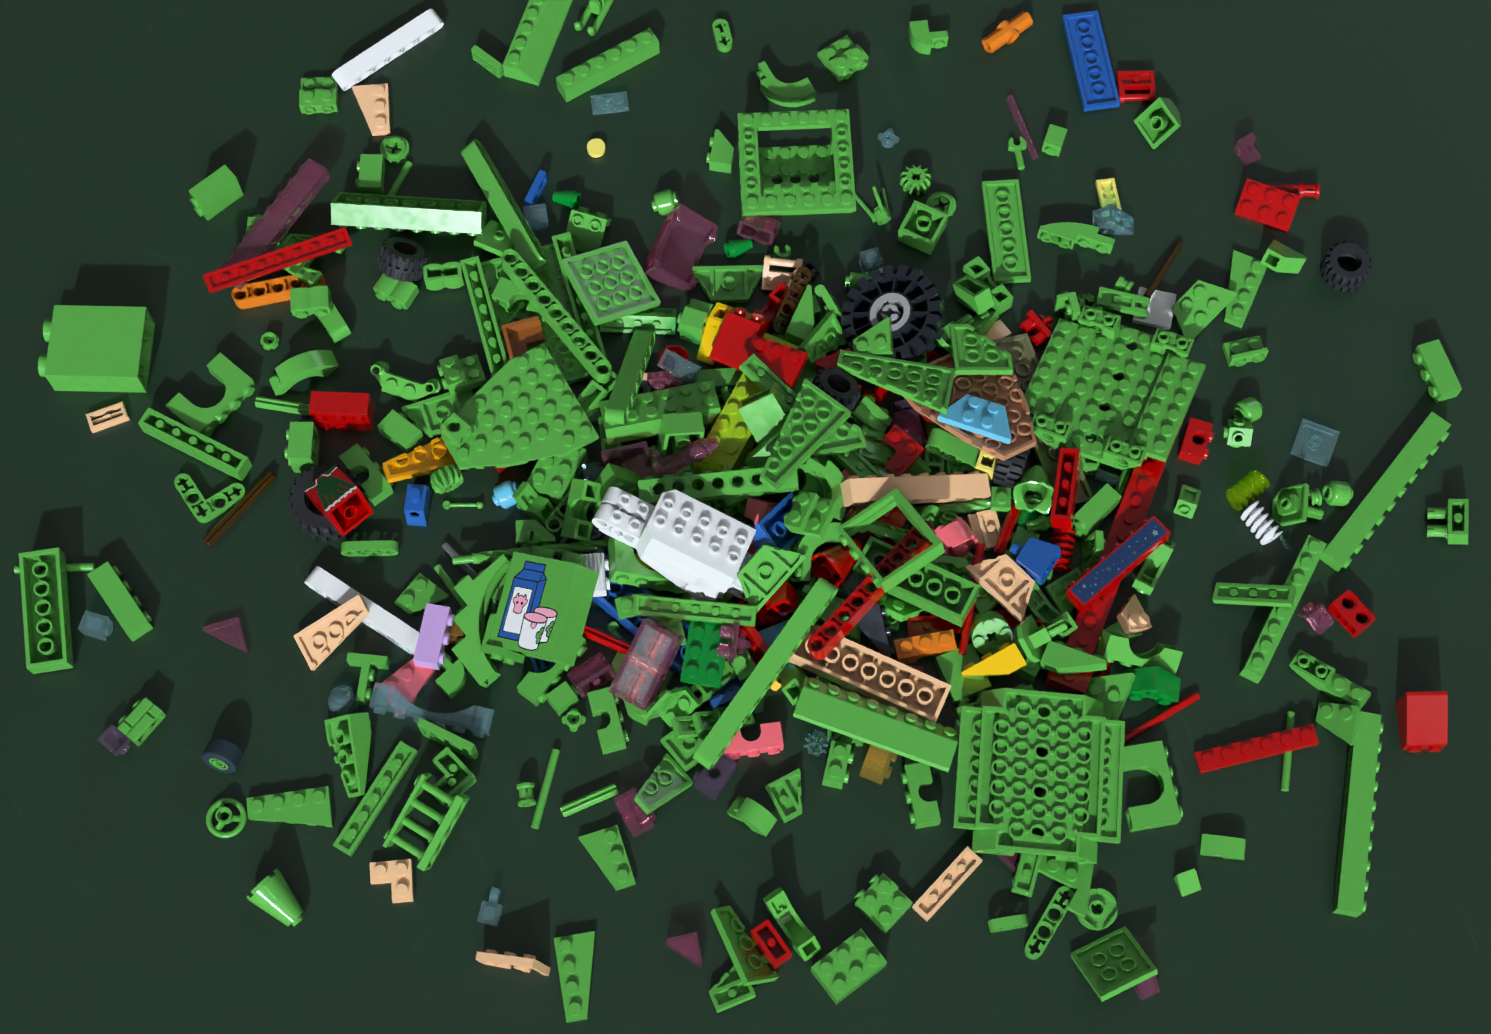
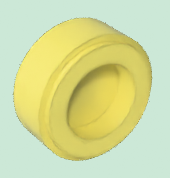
M595 138L588 142L587 152L591 157L599 158L604 155L606 151L605 143L601 139Z

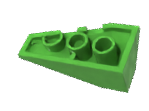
M369 712L347 714L324 720L329 746H333L336 753L334 760L340 764L342 769L341 779L348 797L365 795L371 741Z

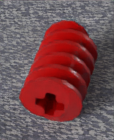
M1056 529L1052 531L1050 543L1061 548V557L1052 570L1061 573H1068L1072 570L1067 567L1072 565V561L1067 558H1073L1074 555L1068 552L1073 551L1075 548L1073 545H1070L1076 541L1072 538V536H1076L1074 530Z

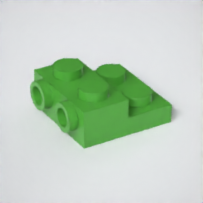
M847 35L824 48L817 55L838 82L848 79L858 70H863L868 64L869 57L859 44L855 45Z
M333 77L301 78V90H299L301 113L329 114L338 112V83Z
M477 354L459 359L457 355H453L439 360L440 365L437 366L440 377L444 376V378H441L444 390L448 389L451 396L484 386L487 383Z
M800 491L799 495L793 498L791 511L787 512L784 516V525L792 533L823 539L839 504L836 500L820 498L816 493Z
M883 873L881 876L876 874L869 882L871 886L866 891L862 889L855 896L857 901L854 906L886 934L913 905V902Z

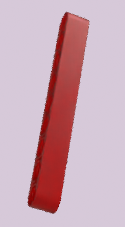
M924 520L934 532L932 523L928 520ZM913 526L875 569L880 575L884 573L890 574L924 551L929 544ZM910 545H916L914 548H907ZM897 559H902L899 563L894 562ZM871 574L862 581L808 640L807 646L813 659L822 660L826 658L885 594L881 587L877 588L871 580L873 578ZM870 588H876V589H875L874 591H872V592H869V591H868V589H870ZM857 602H862L860 606H854ZM845 616L849 617L847 620L841 621V618ZM830 631H835V634L827 635ZM816 646H822L821 649L814 650Z

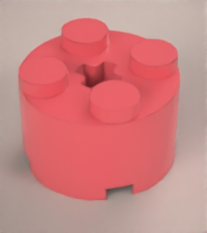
M957 517L946 526L941 525L934 531L943 543L945 552L942 554L943 556L963 558L969 553L968 550L972 546L974 549L977 547L978 539L962 517Z

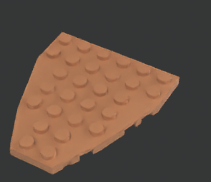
M952 353L928 364L954 368ZM1013 373L1012 375H954L948 406L950 407L967 394L1004 405L1011 432L1010 444L939 422L937 420L941 412L905 398L914 410L962 441L1002 461L1036 445L1033 423L1029 417V406L1022 389H1019L1017 385V377Z

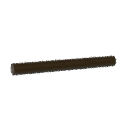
M1177 241L1144 293V297L1151 298L1182 248L1183 244Z

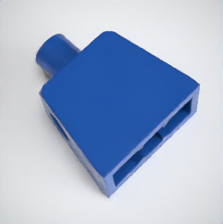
M407 485L404 505L407 525L427 527L432 494L428 486Z
M1029 538L1025 546L1014 542L1010 549L1011 553L1017 555L1016 564L1040 585L1044 583L1061 557V548L1059 546L1035 538Z

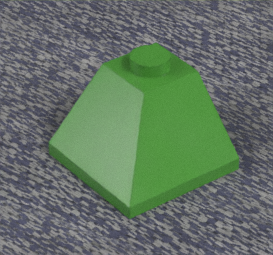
M1159 97L1134 120V123L1152 149H1156L1181 126L1180 112L1170 98Z

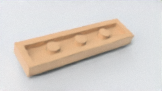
M967 846L915 902L912 909L924 920L928 921L983 860Z

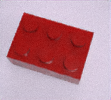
M311 391L309 415L316 428L320 430L334 428L340 431L356 429L361 432L373 430L375 407L369 393Z

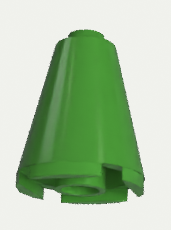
M277 868L273 871L275 875H268L251 891L253 896L250 894L246 898L286 926L292 924L295 927L303 919L301 915L304 911L281 871Z

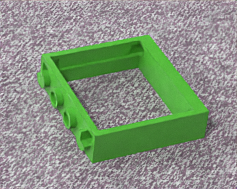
M895 488L838 527L840 533L838 539L844 547L848 545L850 548L849 552L854 560L859 559L862 570L866 574L870 573L873 577L871 580L877 588L881 587L885 593L945 552L942 541L898 488ZM897 506L930 547L883 578L851 537Z

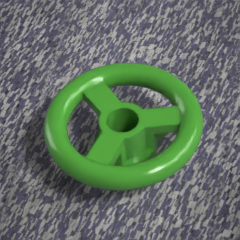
M233 798L217 800L210 806L206 814V825L209 831L220 838H230L242 831L247 821L245 807L240 801ZM224 804L236 806L241 815H234ZM217 808H219L215 814L216 820L219 823L216 825V827H214L212 823V816L214 811ZM228 814V818L223 820V816ZM239 822L238 826L232 831H221L226 824Z

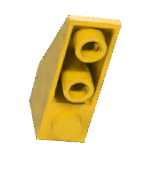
M719 302L714 306L707 319L696 358L698 361L710 365L715 363V360L710 359L709 356L727 311L734 309L733 307Z
M1008 642L998 648L999 652L993 655L989 652L982 656L981 662L977 664L971 662L964 666V671L961 672L962 677L1008 676L1025 667L1027 663L1016 644L1010 645Z

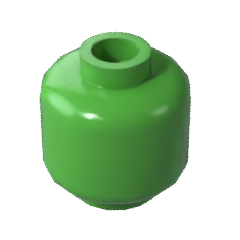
M665 189L654 194V200L651 201L655 212L658 211L660 215L664 216L676 212L680 201L676 191L673 192L671 189Z
M1254 397L1242 399L1235 403L1233 416L1234 418L1251 421L1252 423L1261 418L1262 404Z
M1332 480L1323 487L1322 497L1328 505L1346 506L1353 498V490L1348 482Z

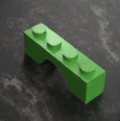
M1104 629L1096 651L1110 663H1113L1115 660L1120 661V664L1127 667H1132V664L1137 665L1138 668L1158 666L1175 675L1183 654L1177 647L1159 642L1145 653H1133L1127 637L1121 633Z
M583 637L581 638L577 657H581L587 649L586 639ZM556 663L550 670L543 673L528 672L517 686L518 693L538 706L540 702L544 703L547 700L546 694L553 687L556 688L560 684L562 675L565 672H569L573 666Z

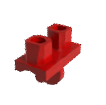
M1033 310L1027 312L1026 318L1021 322L1020 328L1024 333L1032 329L1034 330L1035 334L1031 337V340L1036 347L1043 343L1048 345L1053 334L1051 331L1054 329L1051 325L1053 318L1051 316L1045 318L1042 314L1037 316Z

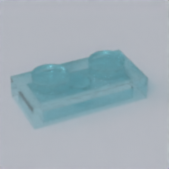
M627 91L590 96L593 115L629 111Z

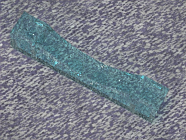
M376 682L369 707L374 709L373 712L385 715L386 712L393 713V717L404 720L405 717H411L413 722L418 723L420 718H423L443 729L445 726L453 727V731L464 733L467 730L473 732V736L484 738L485 735L490 736L495 710L476 705L454 713L430 712L410 703L399 693L396 687Z

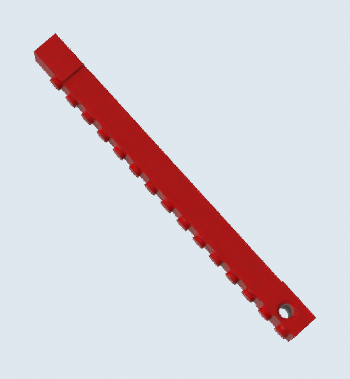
M1147 457V460L1144 459L1141 466L1134 467L1101 556L1104 555L1106 557L1111 553L1110 549L1115 544H1121L1125 541L1124 538L1132 530L1135 532L1139 529L1138 526L1145 519L1166 462ZM1121 580L1083 613L1078 611L1075 619L1078 628L1070 633L1066 643L1067 647L1073 649L1078 647L1083 649L1085 653L1093 655ZM1049 671L1044 685L1066 694L1084 695L1093 671L1058 675Z

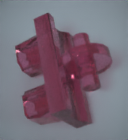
M733 622L732 626L721 625L719 630V638L729 639V644L719 643L717 656L727 658L726 662L733 663V659L736 658L737 648L738 654H744V649L751 647V642L746 640V634L741 633L740 639H738L740 623Z

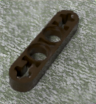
M807 267L797 268L792 273L770 322V330L776 335L786 332L811 280L812 275ZM803 272V276L805 277L802 280H800L801 276L799 275V273ZM792 287L798 290L797 298L790 294ZM784 304H788L791 307L790 314L784 313ZM781 322V327L783 328L778 330L776 323Z

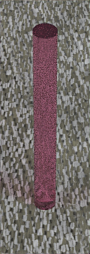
M1009 95L1006 98L1022 137L1027 143L1031 158L1036 160L1039 158V155L1013 95Z

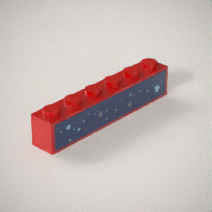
M1155 516L1149 520L1147 518L1143 520L1138 526V530L1129 532L1125 536L1124 542L1115 544L1110 549V554L1106 557L1104 555L1101 556L1092 569L1087 568L1077 582L1073 580L1066 587L1065 597L1081 613L1087 610L1169 539L1171 532Z

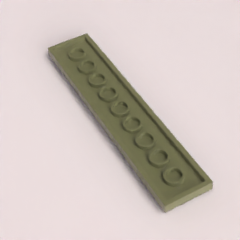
M1028 334L992 340L1003 352L1006 350L1011 354L1013 375H1016L1017 385L1025 394L1039 364ZM1035 435L1036 445L1032 447L1038 465L1046 471L1051 485L1055 488L1060 449L1045 444ZM1080 468L1075 507L1085 505L1093 497L1082 468Z

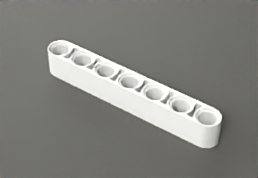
M429 9L333 72L332 77L341 89L346 91L437 32L444 25V22L433 9Z
M316 566L304 581L307 586L338 607L358 594L362 595L319 566ZM363 596L370 613L362 622L409 654L414 655L419 632Z

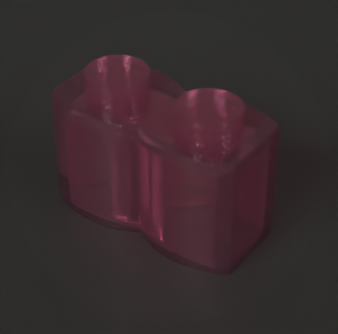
M761 215L743 216L739 222L737 234L746 239H755L763 245H772L778 235L781 223L773 218L762 217Z

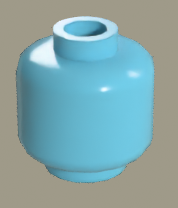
M506 480L494 487L492 499L496 506L500 505L502 508L508 509L517 504L512 497L519 487L515 481Z

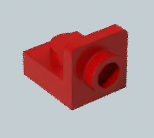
M876 385L873 394L864 390L863 395L872 396L875 399V404L881 407L889 390Z

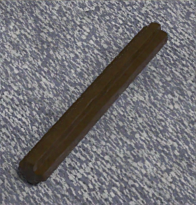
M270 471L266 472L203 538V542L207 546L212 547L276 480L275 475Z

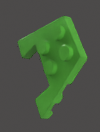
M289 234L277 250L314 238V235ZM344 249L335 252L341 254L344 251ZM315 258L284 269L310 287L316 286L322 278L320 271L308 268Z
M1042 855L1038 873L1040 872L1076 890L1068 905V910L1083 918L1086 917L1094 864L1055 860V856Z

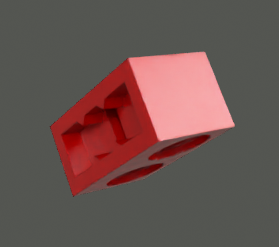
M1349 589L1327 608L1354 639L1377 619L1373 611L1369 607H1365L1359 596ZM1342 602L1348 603L1350 608H1345ZM1356 617L1362 618L1364 623L1358 622Z

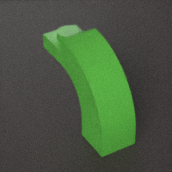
M765 61L758 63L757 77L760 81V91L768 100L784 107H800L815 101L816 91L808 77L795 83H783L774 77Z
M331 350L308 351L278 365L275 368L277 373L269 381L275 395L282 396L297 382L313 376L328 377L339 366Z
M809 457L799 468L811 474L820 482L823 488V498L838 502L839 507L831 522H840L847 510V507H844L840 484L845 479L840 470L831 461L820 462L814 457Z
M831 522L823 539L801 535L797 539L792 551L806 556L804 561L795 569L797 581H810L811 557L819 545L823 543H841L838 539L840 537L838 527L843 523Z
M1167 540L1149 555L1132 587L1142 594L1151 595L1176 544Z
M1035 582L1027 605L1029 609L1027 612L1029 615H1032L1034 620L1042 621L1045 627L1063 619L1068 629L1052 637L1056 640L1063 639L1076 630L1078 626L1067 611L1060 612L1053 607Z
M778 887L763 898L772 919L793 949L805 962L822 950L815 936L796 914L781 887Z

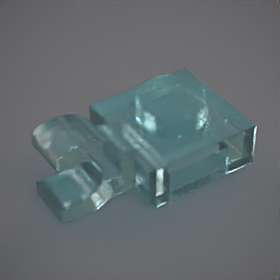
M491 888L489 902L482 901L477 922L498 927L503 910V905L498 904L501 895L500 889Z

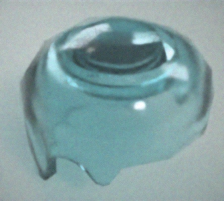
M346 685L333 688L328 695L330 711L336 717L354 714L358 710L357 692L352 687Z

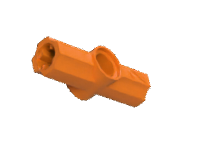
M1023 11L1010 21L1004 20L994 32L982 39L984 49L987 52L993 53L1004 44L1013 43L1021 32L1033 25L1031 15Z

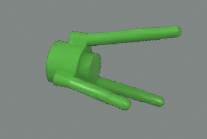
M872 187L878 203V207L874 209V214L855 193L856 201L871 217L873 223L877 221L878 225H882L891 220L892 215L889 211L884 188H881L884 203L882 205L876 187Z

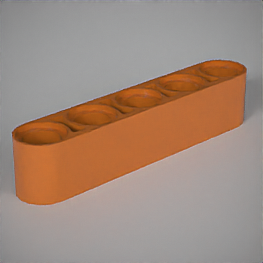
M323 274L316 286H327ZM290 275L237 286L232 290L231 295L238 308L248 309L290 300V290L294 289L296 285H301L298 288H310V286L295 276ZM283 288L281 291L276 292L277 289Z

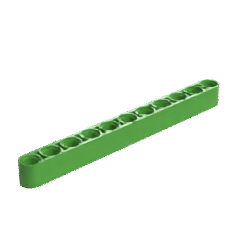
M822 577L817 580L693 755L694 760L708 770L714 767L838 591L837 587Z

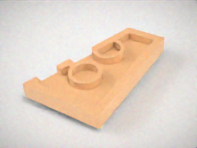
M388 83L351 86L372 136L391 135Z
M486 949L485 952L477 951L475 960L485 965L511 969V966L514 965L513 968L530 973L531 969H534L541 973V975L549 976L550 967L537 961L536 956L523 954V957H517V954L512 952H504V955H501L497 951Z

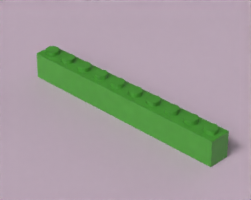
M1434 412L1430 413L1323 551L1320 560L1337 572L1342 567L1345 569L1353 560L1350 558L1353 552L1358 554L1364 546L1361 543L1363 539L1368 540L1375 532L1372 529L1375 524L1379 526L1386 516L1383 513L1386 510L1390 512L1397 503L1394 501L1396 496L1401 498L1407 490L1405 487L1406 483L1409 482L1411 484L1418 476L1415 473L1418 468L1422 470L1429 460L1426 457L1429 454L1433 456L1438 450L1439 446L1436 444L1439 441L1444 442L1450 432L1447 430L1451 426L1450 423Z
M1360 711L1354 746L1349 744L1332 913L1352 917L1360 916L1365 912L1367 901L1364 900V892H1367L1369 884L1366 879V872L1370 869L1368 852L1372 849L1370 832L1374 828L1372 812L1376 808V800L1373 798L1374 792L1378 788V780H1375V777L1379 771L1380 761L1377 760V756L1382 747L1379 735L1382 734L1384 726L1379 714Z

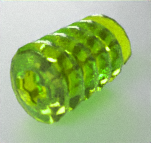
M1251 470L1248 475H1245L1243 479L1226 491V498L1235 510L1242 511L1243 507L1248 506V502L1254 501L1253 497L1257 498L1259 493L1265 491L1264 488H1269L1270 483L1262 473Z

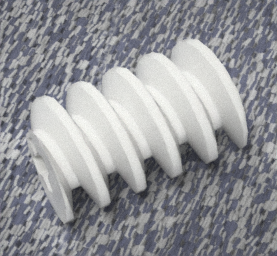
M1256 501L1243 511L1241 520H1247L1246 526H1252L1250 531L1252 533L1257 532L1255 535L1256 539L1262 538L1260 544L1265 545L1275 540L1283 531L1276 532L1279 526H1271L1274 519L1267 521L1266 518L1269 513L1262 514L1261 512L1264 507L1257 508L1259 501Z

